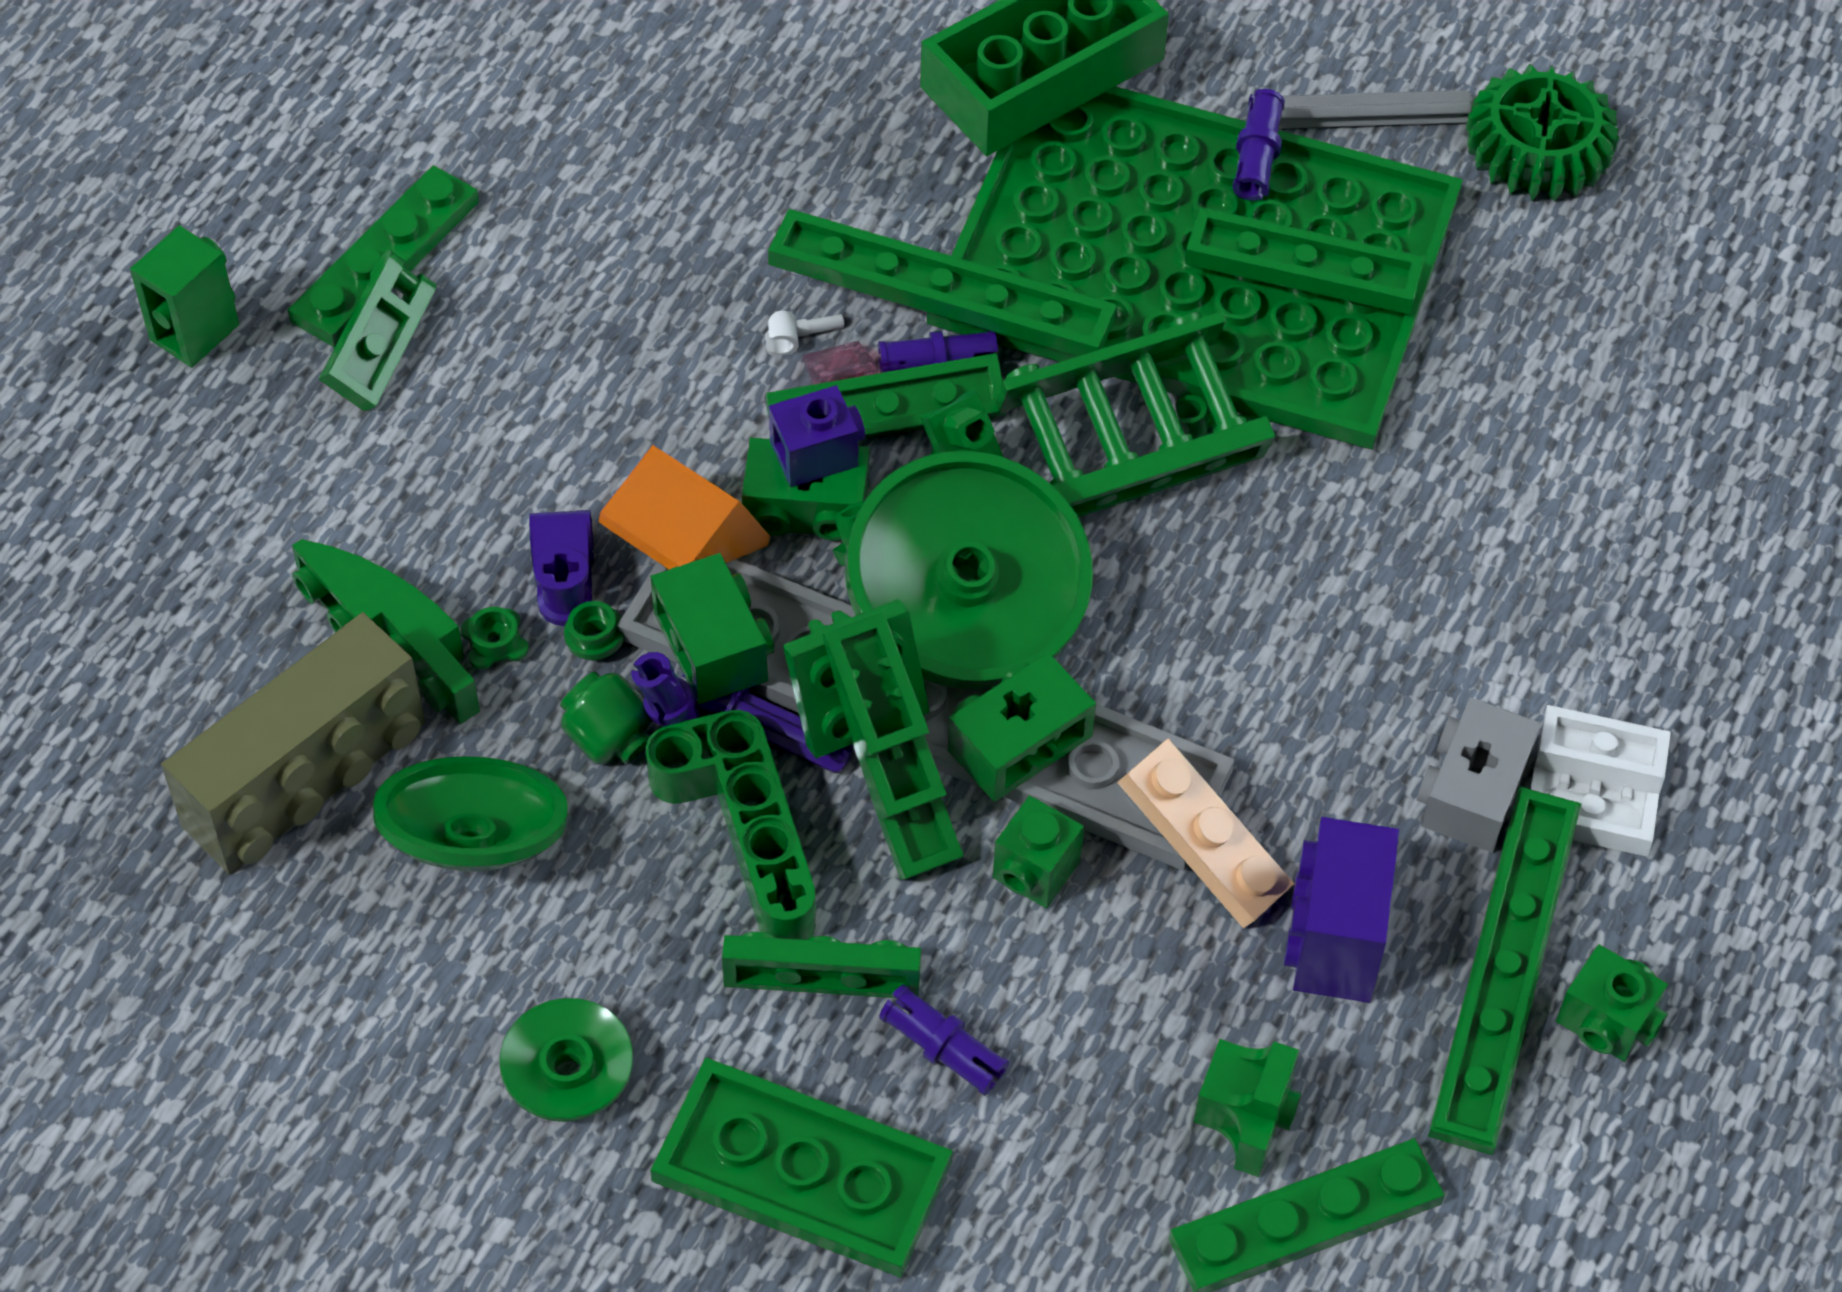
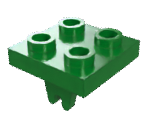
M899 599L854 617H850L840 610L831 613L833 623L830 625H824L817 619L811 620L808 623L809 635L783 645L806 746L816 759L853 744L822 634L884 611L922 714L925 715L930 712L909 610Z

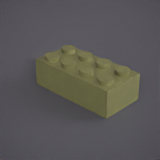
M364 612L359 614L161 763L181 827L229 875L244 863L249 865L262 859L271 849L274 840L293 825L301 826L311 821L321 810L324 801L342 787H353L360 783L370 772L373 763L391 749H402L416 738L421 726L425 724L413 659Z

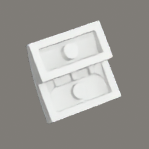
M1547 705L1530 789L1582 803L1573 836L1574 841L1648 857L1653 842L1659 793L1665 778L1671 732Z

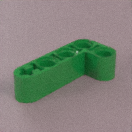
M728 710L667 725L656 730L649 737L645 746L649 787L653 794L661 801L671 804L686 803L717 795L759 931L783 939L807 940L811 938L816 928L815 887L763 726L758 718L746 711ZM736 747L747 749L746 751H743L741 753H730L726 751L728 749ZM675 762L686 764L685 766H682L680 768L671 769L668 767H664L665 765ZM749 799L764 801V803L756 806L742 804V802ZM765 852H776L782 855L770 860L758 857V855ZM785 890L790 911H785L782 904L777 903V894Z

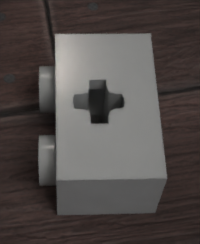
M1470 697L1461 720L1451 716L1447 720L1437 748L1438 752L1446 754L1441 768L1429 765L1416 800L1427 804L1421 827L1493 853L1530 761L1542 723Z

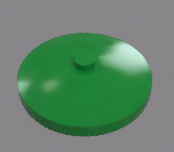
M976 451L940 452L916 459L898 468L883 479L864 501L852 526L846 548L845 582L855 615L899 599L909 610L923 679L952 688H994L1001 683L1004 676L1012 668L1021 663L1031 664L1047 652L1055 659L1073 638L1080 625L1092 590L1093 566L1089 542L1084 528L1070 504L1056 488L1033 470L1010 459L990 453Z

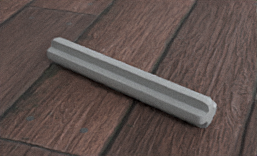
M1467 90L1283 95L1285 105L1281 114L1279 129L1467 123L1468 115L1472 112L1473 102L1471 93Z

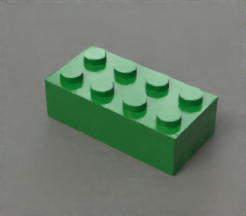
M998 0L921 41L920 88L987 157L1164 60L1169 13L1156 0Z

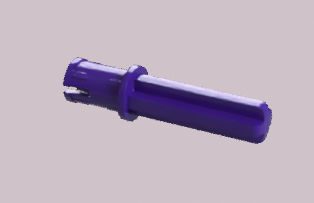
M750 688L698 705L695 699V708L707 715L728 710H742L751 713L758 718L763 726L768 743L832 773H841L851 758L854 744L816 759L806 746L800 717L750 694Z

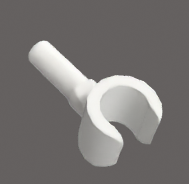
M777 311L768 320V331L765 334L766 350L770 355L793 354L799 347L798 337L844 328L843 316L839 314L809 320H796L794 314L788 311Z

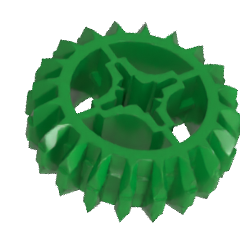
M1531 64L1523 71V74L1508 68L1502 79L1491 77L1489 84L1485 86V90H1479L1478 96L1473 101L1472 112L1469 113L1466 129L1468 130V153L1475 155L1476 170H1489L1490 184L1501 182L1504 179L1507 180L1510 195L1518 190L1519 187L1528 189L1531 201L1540 191H1547V194L1555 202L1559 195L1562 194L1564 188L1566 192L1576 197L1579 191L1583 189V185L1593 188L1596 181L1600 179V175L1605 174L1607 168L1611 166L1619 140V135L1617 134L1619 128L1616 127L1618 123L1616 119L1617 111L1609 108L1608 94H1595L1594 80L1583 83L1577 82L1574 70L1564 76L1555 73L1553 64L1546 72H1538Z

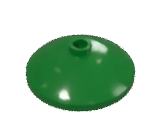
M474 756L439 758L406 767L390 776L380 785L376 791L373 803V818L377 830L397 850L419 862L460 872L490 871L517 865L536 857L560 838L566 828L568 804L563 791L544 774L515 762Z

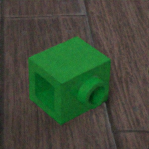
M1029 795L995 841L993 878L1003 883L1011 891L1023 895L1047 909L1080 863L1084 825Z

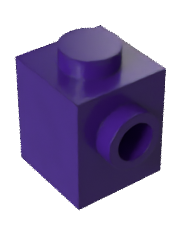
M837 385L769 405L770 443L790 487L859 467V441L866 438L863 420L855 405L847 407Z

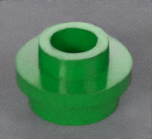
M589 601L578 605L570 613L564 627V638L568 649L575 656L585 660H600L614 654L625 640L624 634L617 630V625L622 616L604 602ZM601 631L600 634L588 636L592 632Z

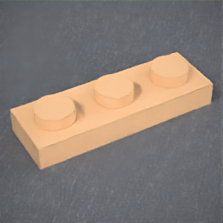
M1169 738L1117 782L1243 929L1254 922L1295 884Z

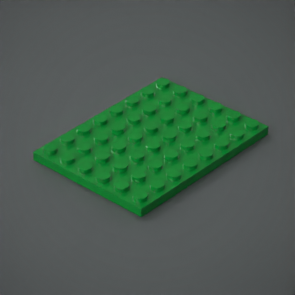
M1116 86L996 152L951 256L1117 304L1116 319L1103 348L1166 329L1174 320L1189 313L1199 312L1204 317L1222 311L1226 322L1215 345L1209 346V349L1236 412L1258 416V418L1267 416L1269 421L1373 450L1460 195L1463 179L1278 130L1282 144L1280 155L1272 163L1268 195H1263L1261 200H1245L1237 196L1232 187L1233 181L1236 178L1240 157L1236 150L1238 133L1245 128L1246 121ZM1199 207L1425 256L1411 315L1184 264L1186 248ZM927 312V325L959 334L988 331L987 329ZM995 332L998 345L1059 362L1078 357ZM1186 354L1155 363L1166 392L1183 397L1196 395L1206 402ZM1132 371L1114 376L1115 378L1137 383Z

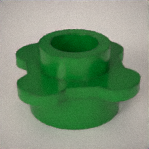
M487 607L479 610L462 623L461 635L464 639L469 640L471 651L468 654V658L473 667L488 669L494 662L505 659L520 661L527 655L529 646L528 642L520 637L518 627L521 620L520 615L516 611L501 607ZM496 635L500 637V640L491 642L489 638Z

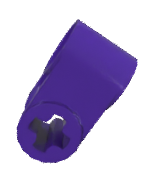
M591 510L529 514L531 558L534 578L537 584L538 608L544 619L554 625L565 626L574 608L582 603L593 601L591 564H594V552H592L594 545Z

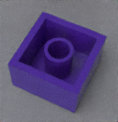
M1321 817L1316 841L1303 840L1299 870L1296 873L1291 910H1293L1291 927H1289L1283 964V966L1296 968L1293 991L1366 1003L1371 1002L1387 940L1399 829Z

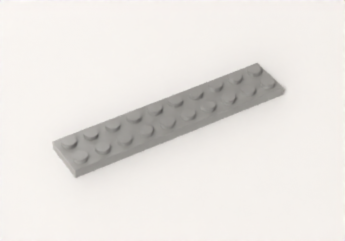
M737 559L730 561L726 565L731 575L740 573L745 580L751 598V608L749 610L754 620L763 618L766 621L775 648L774 653L767 655L769 681L750 687V693L799 713L783 645L809 635L808 623L811 620L817 619L824 625H830L833 623L831 613L837 610L844 612L850 617L856 616L852 606ZM656 562L618 623L617 630L624 634V642L649 652L662 653L669 660L678 663L654 615L650 576L668 570ZM923 679L930 710L929 713L923 715L930 732L924 736L937 770L980 787L947 751L948 720L954 709L963 700L973 695L980 697L992 688H952ZM1096 704L1093 737L1003 797L1023 804L1028 796L1031 795L1084 825V830L1184 871L1187 865L1184 859L1117 782L1169 738L1220 797L1232 774L1235 759Z

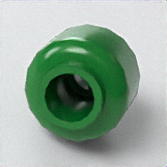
M594 671L588 674L567 693L560 703V707L565 711L561 719L563 732L593 763L598 765L610 763L617 757L625 764L636 758L646 748L645 746L650 737L646 730L651 724L652 719L645 710L643 704L644 697L619 673H608L600 676Z

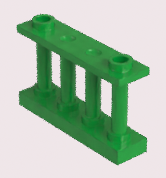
M1222 311L1204 317L1199 312L1189 313L1174 320L1166 329L1043 368H1039L1038 364L1024 365L1010 372L1006 379L1002 381L995 402L999 413L1020 406L1024 407L1053 477L1049 483L1067 500L1078 518L1263 458L1276 437L1267 416L1248 422L1244 416H1238L1209 349V346L1215 345L1226 322ZM1183 354L1187 355L1217 425L1213 429V433L1193 439L1191 434H1184L1155 363ZM1130 371L1133 372L1163 443L1159 446V451L1140 457L1137 452H1130L1101 384L1102 380ZM1077 388L1108 460L1103 469L1085 475L1082 470H1075L1046 400L1048 397Z

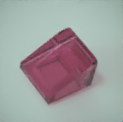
M859 341L803 355V362L812 384L877 374V367L873 358Z

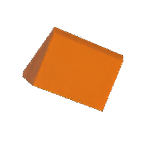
M654 445L650 447L605 505L599 517L600 524L668 570L717 553H721L725 563H728L767 547L770 535L739 500Z

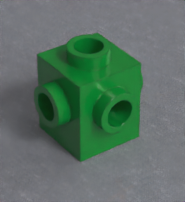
M1598 944L1567 990L1555 1022L1577 1034L1580 1040L1590 1049L1602 1054H1611L1625 1062L1638 1042L1649 1047L1663 1026L1668 1013L1660 1009L1659 1005L1668 984L1657 978L1653 971L1643 963L1632 959H1624Z

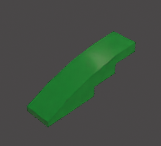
M884 611L822 634L854 748L900 880L963 857V852L942 800V797L947 794L924 736L930 732Z

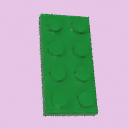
M705 1057L651 1167L650 1174L651 1182L902 1278L952 1164L953 1150Z

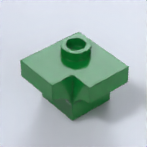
M1219 1039L1198 1095L1194 1123L1214 1129L1229 1140L1235 1152L1234 1169L1260 1177L1277 1127L1287 1131L1290 1130L1302 1094L1290 1089L1299 1049L1275 1041L1269 1047L1256 1049Z

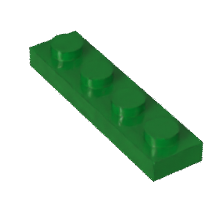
M432 165L287 309L290 322L335 348L371 279L369 276L373 266L383 253L391 250L405 261L403 267L411 271L479 203L477 189Z
M1199 207L1186 248L1184 264L1411 315L1425 256Z
M997 353L772 391L765 394L769 418V405L837 385L847 407L855 405L859 410L865 428V439L925 429L920 418L921 416L949 405L968 391L978 392L985 412L988 413L989 417L1001 416L1007 413V411L999 413L995 404L1002 384Z
M1413 1138L1170 1229L1168 1239L1193 1292H1214L1440 1206L1445 1195L1416 1139Z

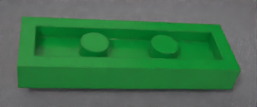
M748 932L742 936L724 935L722 951L724 987L883 998H895L892 995L893 992L904 984L919 997L921 948L907 947L900 942L892 940H881L873 944L844 943L829 936H814L807 940L776 938L765 932Z

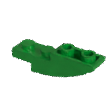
M304 539L292 545L297 571L292 573L294 583L302 596L310 604H314L319 600L329 611L327 618L334 632H337L364 612L412 657L415 674L420 679L418 681L420 691L436 712L446 708L460 725L480 712L475 680L459 663V661L464 659L459 626L436 603L399 576L361 556L333 546Z

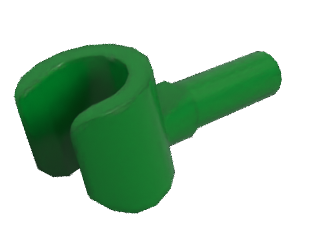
M1187 395L1176 401L1177 417L1181 418L1178 420L1184 434H1191L1192 438L1196 439L1207 435L1209 430H1213L1217 426L1211 412H1208L1206 402L1201 397ZM1238 414L1239 417L1244 416L1247 422L1258 418V416Z

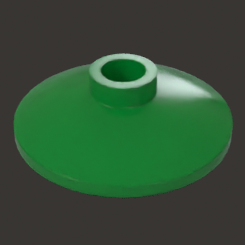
M559 998L534 1006L513 1023L502 1042L499 1066L507 1092L525 1111L539 1118L551 1121H576L603 1111L620 1096L631 1076L633 1049L625 1026L611 1011L602 1005L585 999ZM571 1061L580 1066V1070L572 1075L564 1076L556 1073L557 1067L564 1062Z

